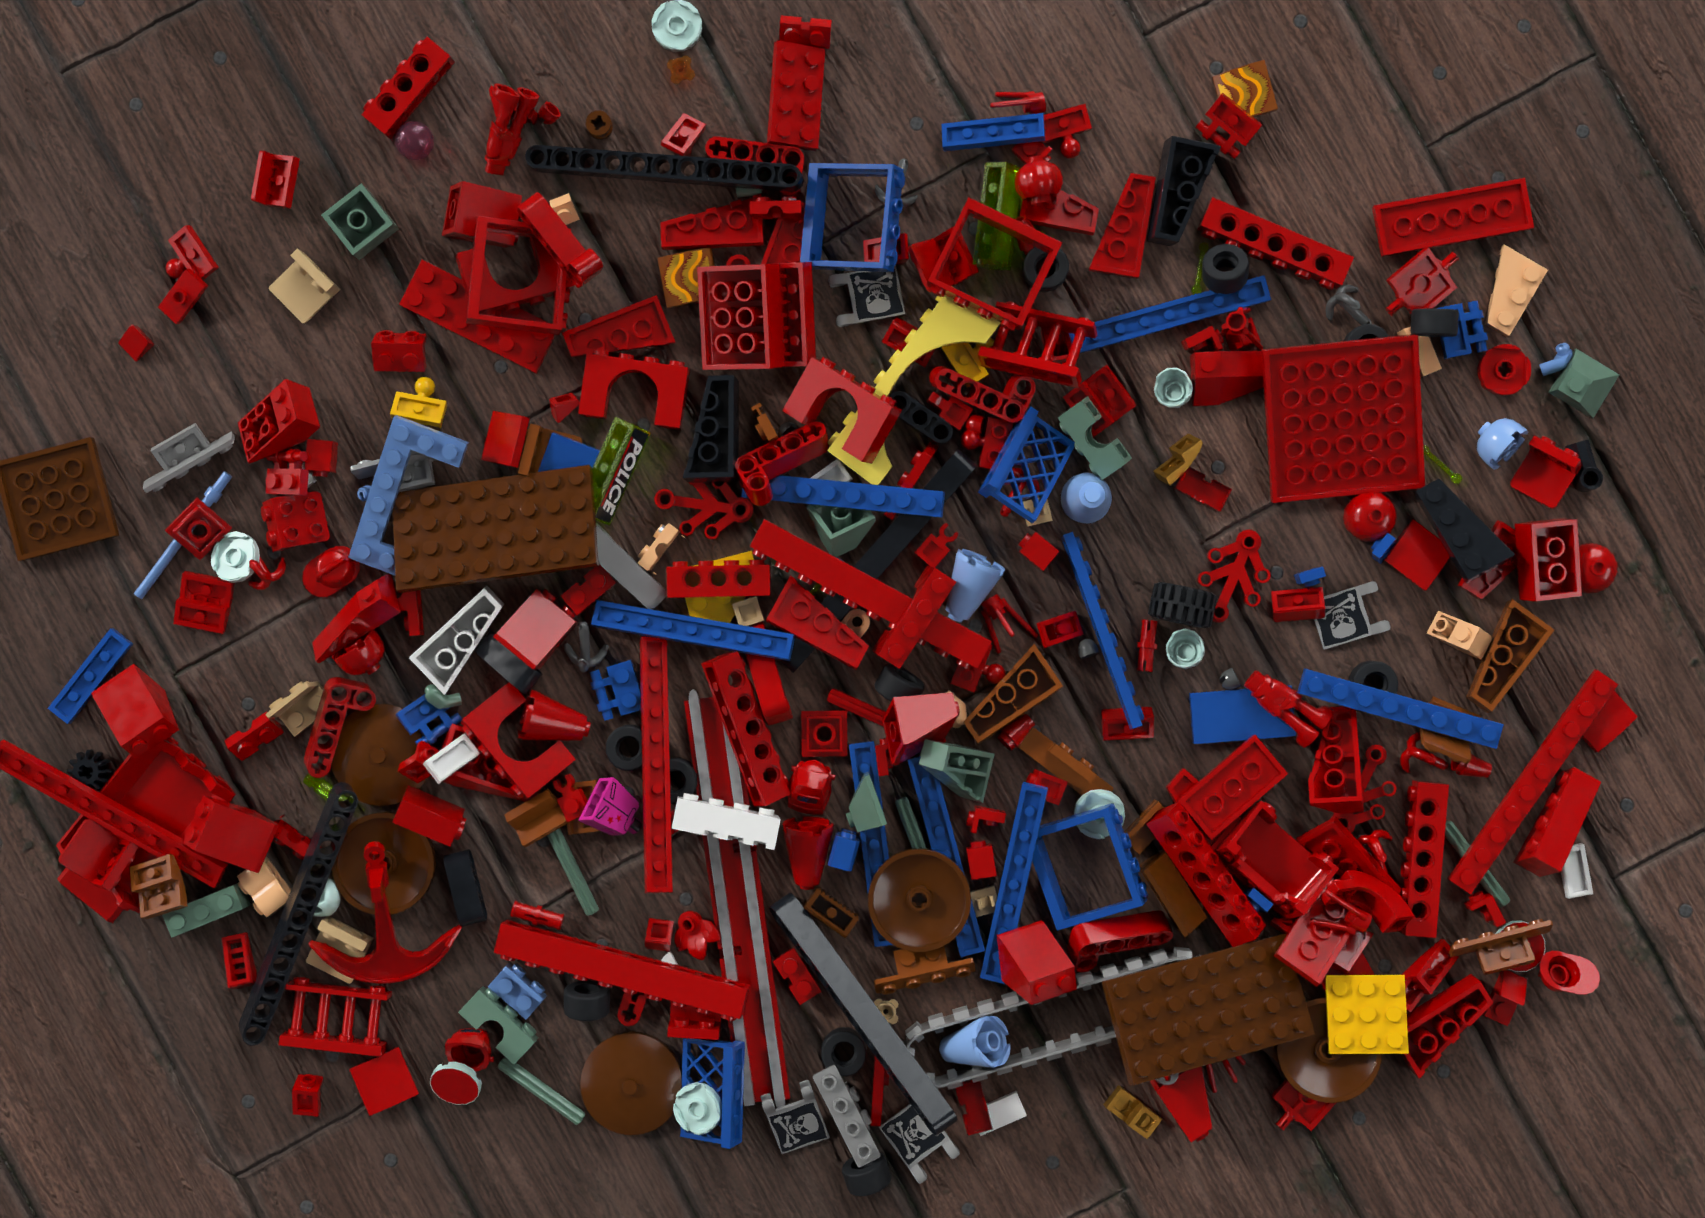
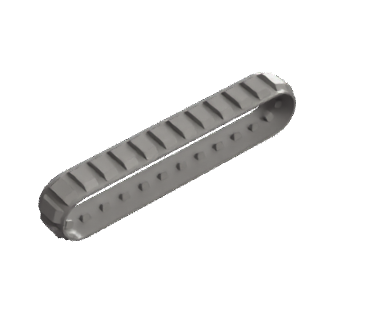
M1173 947V950L1170 952L1159 949L1149 952L1148 958L1141 959L1139 956L1125 959L1124 965L1116 967L1114 963L1100 966V971L1096 973H1091L1090 971L1076 973L1077 989L1083 988L1086 991L1091 989L1092 984L1140 972L1151 967L1163 966L1168 962L1193 958L1192 951L1189 948ZM1014 991L1001 995L1002 1000L992 1002L991 998L977 1002L978 1007L968 1009L966 1005L952 1009L953 1014L943 1016L942 1012L928 1016L927 1022L920 1024L916 1021L906 1029L907 1037L902 1042L914 1057L915 1048L910 1047L914 1040L919 1043L924 1039V1033L934 1030L936 1034L944 1032V1027L958 1023L960 1026L968 1025V1020L982 1016H993V1013L1009 1009L1010 1012L1017 1011V1006L1027 1004L1028 1002ZM1067 993L1060 995L1059 998L1067 996ZM1101 1025L1095 1027V1031L1083 1035H1078V1033L1070 1034L1069 1039L1055 1043L1053 1040L1045 1042V1046L1031 1050L1028 1047L1022 1048L1020 1053L1010 1055L1004 1065L995 1068L972 1065V1067L958 1071L955 1068L949 1069L947 1074L935 1076V1073L927 1072V1076L937 1089L947 1086L948 1090L963 1086L962 1081L972 1079L974 1083L988 1079L987 1074L997 1072V1075L1012 1072V1067L1022 1065V1068L1036 1065V1060L1046 1057L1047 1061L1060 1058L1062 1057V1052L1070 1050L1074 1054L1087 1050L1086 1046L1093 1043L1097 1047L1112 1043L1111 1038L1116 1037L1113 1026L1103 1028Z

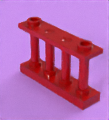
M997 301L995 305L997 309L1016 318L1022 309V306L1010 301L1005 303ZM1030 309L1024 322L1026 327L1016 352L1011 353L1002 350L1009 330L1001 325L999 326L993 346L989 348L981 346L978 352L982 367L1079 388L1082 378L1079 368L1075 365L1085 336L1096 339L1097 330L1095 322L1088 318L1079 317L1077 319ZM1036 326L1051 329L1041 357L1033 358L1027 356ZM1061 331L1075 334L1067 360L1062 364L1051 361Z
M295 977L294 980L286 984V990H295L292 1024L288 1031L280 1035L279 1046L381 1057L386 1052L387 1042L380 1041V1038L377 1036L381 1000L387 1001L391 998L392 991H385L384 986L377 985L370 986V989L313 983L309 982L310 979L305 977ZM306 992L321 993L317 1030L314 1033H304V1029H302ZM331 995L346 996L342 1033L339 1036H331L327 1031ZM356 997L371 999L368 1032L364 1039L354 1038L355 1035L352 1034Z

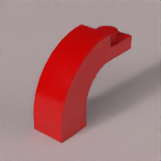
M1347 870L1339 879L1328 883L1327 889L1320 896L1325 905L1336 904V901L1326 895V891H1330L1346 902L1363 908L1372 915L1382 933L1401 931L1415 916L1407 903L1393 888L1380 879L1360 871Z

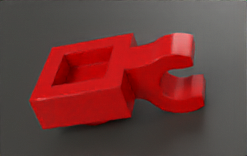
M934 391L926 401L933 407L941 410L938 416L947 421L957 431H960L973 411V408L958 398L951 396L947 401Z

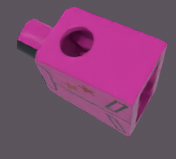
M614 777L599 778L579 821L608 835H624L627 831L635 834L642 826V822L634 817L639 808V802Z

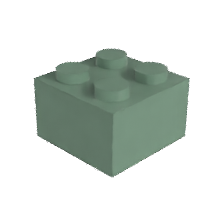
M362 183L321 215L350 253L358 260L362 259L399 230L398 226L369 189Z

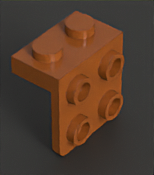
M530 423L524 441L523 454L521 453L518 474L529 476V473L538 472L553 432L583 443L582 438Z
M1434 696L1429 702L1433 705L1481 718L1478 714ZM1420 728L1421 744L1428 751L1433 753L1439 752L1458 763L1468 764L1470 762L1471 751L1469 741Z

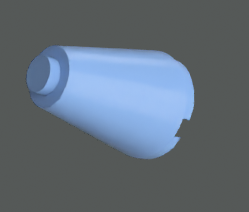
M1080 473L1071 477L1062 489V508L1069 518L1077 522H1096L1106 515L1111 506L1112 495L1108 484L1104 479L1101 480L1099 476H1095L1093 473Z
M958 549L952 573V579L956 581V584L948 594L945 608L949 613L948 617L960 623L963 620H969L1003 576L1005 568L995 561L991 565L986 560L987 557L967 549H962V551Z
M982 1016L944 1037L940 1042L939 1051L946 1062L995 1068L1004 1065L1009 1058L1011 1045L1007 1044L1006 1035H1009L1003 1021L998 1017Z

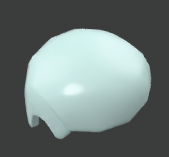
M1166 368L1156 376L1154 393L1160 404L1168 408H1180L1190 400L1193 392V383L1185 371L1179 368Z
M1186 628L1177 630L1172 633L1166 644L1167 657L1176 667L1183 669L1195 667L1201 662L1205 653L1203 639L1193 630Z
M328 878L313 916H331L339 907L341 893L334 880Z

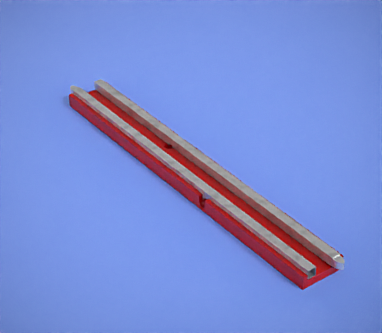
M693 689L689 693V700L684 701L692 764L697 774L696 793L699 796L698 800L708 802L709 798L724 800L723 805L734 807V802L750 805L749 810H751L749 792L713 697L699 699L698 693ZM712 834L702 835L714 924L721 937V940L717 941L720 953L721 975L724 978L751 985L744 1015L740 1019L736 1018V1021L728 1020L731 1042L735 1040L745 1042L743 1105L750 1106L755 1105V1102H762L761 1096L770 1093L772 1100H775L776 1107L779 1108L785 1106V1100L790 1099L791 1095L756 845L743 844L738 839L724 840L713 837Z

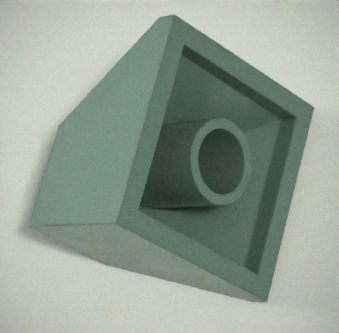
M1574 349L1573 356L1568 365L1560 372L1548 393L1592 419L1601 407L1619 374L1580 350Z
M819 505L807 506L821 542L834 557L855 549L876 522L875 516L868 510Z
M869 772L863 774L849 804L850 812L846 813L850 827H856L857 832L887 824Z

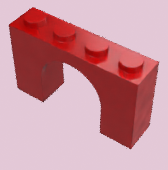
M530 237V243L538 266V277L530 286L524 289L510 290L496 283L490 274L484 255L479 314L494 316L496 311L503 309L506 312H512L520 309L522 304L530 303V306L545 302L544 298L555 297L558 264L537 238ZM473 249L456 254V262L467 297L469 296ZM567 278L566 287L570 288L571 292L574 284Z
M594 350V354L587 353L578 414L584 417L606 420L610 392L614 383L626 374L641 373L650 377L657 387L658 401L654 425L656 427L682 430L690 369L684 367L685 363L670 360L669 364L659 363L660 359L644 357V361L634 360V355L619 353V357L609 356L607 351Z
M811 357L782 411L802 424H809L816 421L824 404L833 394L840 391L849 392L856 401L858 417L842 449L861 462L872 464L902 410L895 406L896 401L885 394L880 397L874 393L875 387L866 382H862V384L856 382L854 374L845 369H842L840 372L834 368L836 363L828 358L822 357L820 360Z
M927 565L913 586L917 590L906 611L890 631L885 629L872 651L900 669L956 584V581L938 569Z
M508 682L462 719L461 724L463 726L461 730L470 740L473 738L478 743L479 747L477 749L486 760L490 758L496 765L494 770L499 777L508 779L512 784L510 789L518 799L523 798L527 801L569 767L576 759L560 740L531 761L513 760L501 750L497 737L499 726L527 701L520 691Z

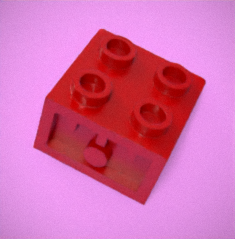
M671 1004L667 1037L719 1040L721 1014L715 1012L703 1014L696 1011V1007L687 1005L683 1008Z

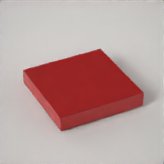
M493 411L481 460L518 468L530 418Z

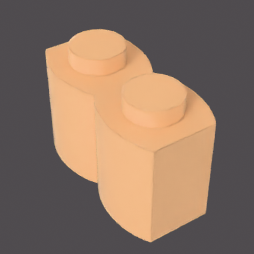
M267 856L259 873L246 869L237 875L239 888L244 894H249L253 898V907L260 915L272 916L286 905L291 888Z

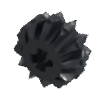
M93 749L86 750V753L78 752L76 754L77 759L69 761L70 765L74 768L68 769L66 772L73 774L74 779L92 789L101 790L103 783H107L110 779L106 774L113 772V769L106 767L111 760H102L103 752L95 754ZM88 767L93 769V772L90 773L91 775L87 773V770H90Z

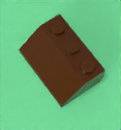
M1161 850L1140 863V871L1176 929L1186 937L1207 918L1203 912L1206 909L1198 897L1193 896L1190 891L1191 887L1184 877L1180 875L1167 853Z

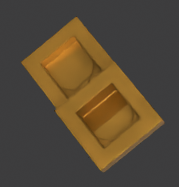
M1188 433L1169 448L1172 457L1153 471L1157 479L1169 486L1173 484L1195 460L1203 445L1201 439Z
M1120 1085L1116 1087L1103 1104L1106 1109L1122 1119L1129 1127L1146 1139L1149 1138L1162 1121L1159 1115Z

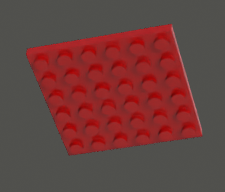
M1410 334L1262 349L1270 496L1272 503L1359 495L1370 491L1379 493L1418 489L1425 486L1418 335Z

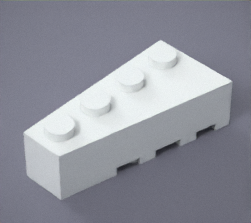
M488 586L484 587L419 647L409 659L445 695L504 603Z
M684 793L683 797H677L672 829L700 835L712 834L713 837L724 840L738 839L739 842L752 846L759 843L765 844L767 849L775 850L781 820L778 815H774L775 810L760 807L758 812L749 810L750 805L735 802L734 807L723 805L724 800L709 798L708 802L698 800V795Z

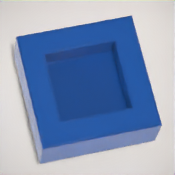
M1387 533L1383 539L1376 540L1371 547L1373 550L1372 558L1381 564L1396 544V538Z
M1323 566L1294 574L1296 583H1304L1305 587L1319 584V578L1326 576Z
M1246 888L1243 892L1257 912H1268L1273 906V903L1255 888Z

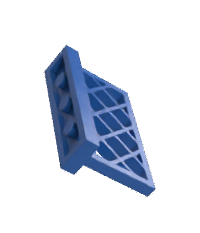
M1030 406L1027 408L1024 417L1015 423L978 493L985 498L991 495L1029 522L1034 523L1073 451L1075 442L1037 417L1039 411ZM1034 426L1043 431L1044 439H1035ZM1058 441L1067 448L1064 453L1057 454L1053 442ZM1047 443L1050 455L1041 456L1037 444ZM1031 446L1035 458L1025 459L1023 447ZM1052 460L1055 468L1054 472L1046 473L1043 461ZM1036 462L1040 474L1031 476L1027 464ZM1021 465L1024 477L1015 478L1012 467ZM1042 479L1045 490L1036 493L1032 480ZM1026 482L1030 494L1020 495L1017 483ZM1010 484L1014 497H1007L1000 492L1002 486ZM1032 499L1035 508L1032 513L1024 508L1022 500Z
M683 1038L682 1088L688 1084L695 1083L690 1077V1070L695 1067L702 1076L699 1082L703 1083L705 1081L720 1096L722 1118L719 1122L721 1136L714 1135L712 1131L696 1135L691 1131L687 1132L681 1127L680 1137L721 1144L722 1148L731 1149L742 1142L744 1041L735 1040L727 1042L711 1039ZM691 1043L697 1044L703 1052L697 1059L691 1052ZM715 1047L723 1048V1060L720 1062L710 1052ZM705 1056L714 1066L709 1073L699 1063ZM716 1070L723 1078L722 1085L719 1088L710 1078Z

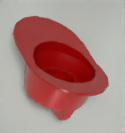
M345 546L329 548L305 566L303 583L310 594L317 597L330 596L357 578L360 571V562L348 558L350 548Z
M1554 950L1546 952L1541 957L1538 976L1541 977L1543 984L1548 989L1554 992L1587 995L1594 992L1599 986V971L1588 959Z

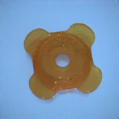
M683 56L674 60L670 59L667 62V68L670 69L672 74L670 78L672 83L679 84L683 80L691 81L694 79L695 72L691 69L690 64L692 61L689 56Z

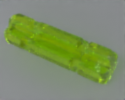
M309 773L303 780L305 785L309 788L313 787V791L327 801L333 786L324 779L320 780L319 778L312 777ZM342 794L338 801H345L348 798Z

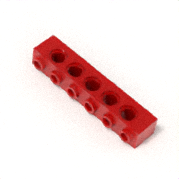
M1214 197L1209 200L1197 230L1202 232L1201 235L1207 239L1216 240L1218 238L1225 241V244L1235 245L1248 251V255L1257 260L1265 258L1272 261V266L1281 270L1291 269L1296 272L1295 275L1305 280L1312 278L1319 281V286L1328 290L1338 289L1343 285L1354 259L1351 255ZM1229 220L1233 225V230L1229 232L1223 230L1221 221ZM1245 230L1254 231L1256 241H1248L1245 238ZM1269 240H1276L1279 243V251L1275 252L1269 248ZM1293 250L1301 251L1303 254L1301 262L1293 259ZM1316 260H1323L1326 263V271L1322 272L1316 268Z
M726 652L701 663L753 805L767 806L790 795L788 779L782 772L780 757L774 750L770 730L764 723L761 706L757 703L753 693L754 686L747 677L745 662L739 655V652ZM729 675H731L733 680L732 685L728 682ZM738 699H740V701H741V708H740V710H739V708H738V706H737V701H738ZM747 723L750 725L749 733L746 731ZM756 747H757L758 750H759L758 757H756V755H755V748H756ZM765 770H766V772H767V780H766V781H765V779H764V772H765Z
M1412 780V786H1409L1407 790L1410 811H1407L1405 815L1408 835L1403 840V851L1406 852L1405 862H1402L1401 877H1404L1400 896L1407 903L1411 911L1415 904L1421 903L1422 912L1414 916L1399 931L1405 936L1436 938L1449 784ZM1425 801H1429L1431 804V809L1427 814L1421 812V805ZM1426 826L1429 834L1425 839L1421 840L1419 838V830ZM1425 852L1427 856L1425 863L1418 865L1416 861L1418 854ZM1422 877L1424 879V886L1422 889L1416 890L1414 883L1418 878Z
M1180 802L1158 810L1146 825L1231 946L1235 947L1256 940L1266 924L1193 822L1188 812Z

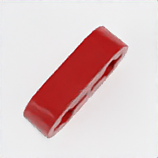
M624 992L617 1015L621 1024L633 1026L639 1021L647 1000V994L640 993L637 1000L632 999L634 994ZM630 1004H634L633 1013L636 1014V1017H631L630 1020L625 1019L626 1014L623 1013V1010L627 1011Z

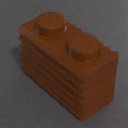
M820 886L815 888L803 905L805 910L844 938L847 937L859 920L857 913L854 914L853 910L850 911L849 907L846 908L845 904L842 905L841 901H837V898L833 899V896H829L828 892L825 893L824 889L821 890Z

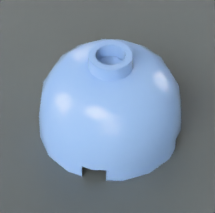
M1498 419L1492 424L1486 422L1478 431L1480 435L1477 442L1478 454L1493 470L1498 469L1500 465L1497 463L1502 458H1504V461H1508L1525 441L1522 434L1528 435L1529 432L1512 419Z

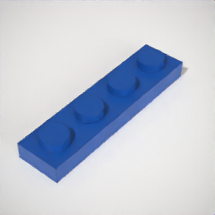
M1043 113L941 124L942 147L944 151L1045 141Z
M110 628L47 709L66 724H71L92 698L91 693L103 684L132 647L133 643L114 628Z

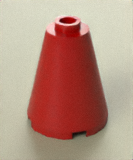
M536 690L529 691L530 697L527 696L526 698L527 701L524 704L520 724H523L521 731L518 730L517 738L522 740L581 741L583 736H588L591 722L587 721L586 715Z
M803 816V821L795 822V817L789 818L782 823V829L794 882L800 886V889L811 890L820 884L834 824L831 823L829 825V820L821 817Z

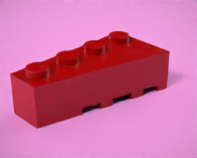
M1576 767L1561 771L1557 776L1556 786L1547 798L1540 815L1513 862L1539 877L1562 871L1601 784V781Z
M1469 974L1415 1008L1411 1013H1407L1409 1054L1401 1055L1410 1070L1419 1079L1424 1075V1070L1432 1062L1435 1063L1442 1056L1441 1053L1451 1043L1454 1044L1460 1038L1459 1035L1467 1026H1471L1494 1003L1481 981L1472 974Z

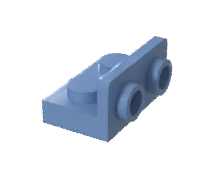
M509 962L488 987L526 1020L547 997L544 993L545 988L535 980L533 982L525 976L526 972L521 966L516 963L512 965Z

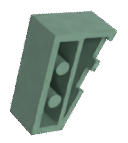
M925 739L919 765L959 797L983 803L994 753L972 747Z

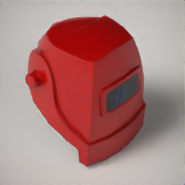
M818 760L800 761L797 766L792 765L791 771L793 774L788 786L791 794L787 796L788 807L805 814H823L831 796L832 780H835L836 775L831 774L830 767L825 766Z
M475 1028L460 1029L445 1043V1052L449 1062L465 1064L475 1072L486 1069L489 1062H494V1056H491L492 1049L487 1030L481 1028L477 1030Z

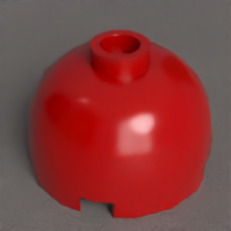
M1370 491L1356 495L1350 500L1344 509L1343 520L1348 532L1356 537V539L1364 542H1374L1378 539H1383L1387 533H1391L1396 524L1397 513L1395 505L1388 497L1381 493Z
M1597 543L1579 545L1582 593H1598L1607 589L1614 582L1618 573V563L1614 554L1607 547Z
M373 629L332 655V659L344 672L350 675H362L366 672L370 675L381 666L379 662L384 656V643L379 634Z

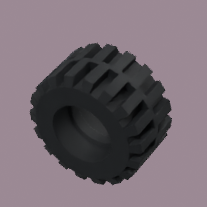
M1165 582L1154 583L1148 614L1160 620L1199 628H1209L1212 626L1217 596L1212 592Z

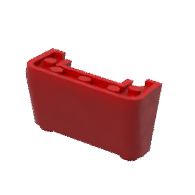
M1259 801L1238 822L1214 852L1218 855L1228 872L1245 887L1255 888L1272 902L1273 906L1271 909L1279 916L1286 919L1303 916L1339 868L1326 853L1311 854L1275 823L1277 819L1275 808L1267 802Z

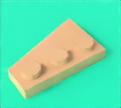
M1504 244L1500 250L1501 256L1498 268L1496 269V280L1493 294L1490 297L1485 325L1508 337L1548 270Z

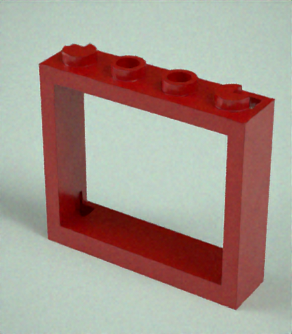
M968 197L932 271L927 286L930 287V292L937 296L944 297V295L953 298V303L967 309L969 306L978 310L977 314L985 319L991 320V318L1000 321V325L1010 331L1017 329L1020 331L1063 242ZM969 216L1048 253L1017 318L938 280Z
M478 216L475 228L466 323L559 335L562 328H566L568 313H563L564 303H569L570 288L566 287L568 277L559 265L552 324L479 314L487 231L536 238V236L525 222Z

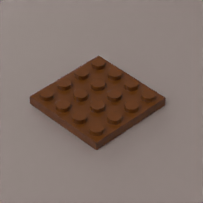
M93 437L0 460V495L18 561H25L120 536Z

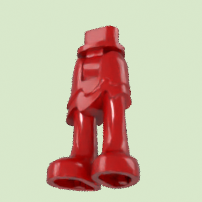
M496 83L492 93L499 101L500 108L495 123L492 121L491 127H489L485 171L490 174L503 175L506 166H510V160L515 157L522 141L520 137L521 130L531 110L537 105L540 96L527 88L518 87L515 91L509 86ZM517 105L512 124L510 126V129H508V123L510 121L514 108Z
M1255 670L1244 684V687L1251 691V696L1256 698L1260 706L1272 716L1280 718L1297 733L1296 741L1303 748L1309 746L1318 737L1319 731L1288 709L1294 707L1319 729H1324L1332 717L1333 709L1326 705H1322L1319 708L1312 706L1301 698L1303 695L1297 693V690L1291 689L1281 681L1271 678L1268 674L1264 676Z

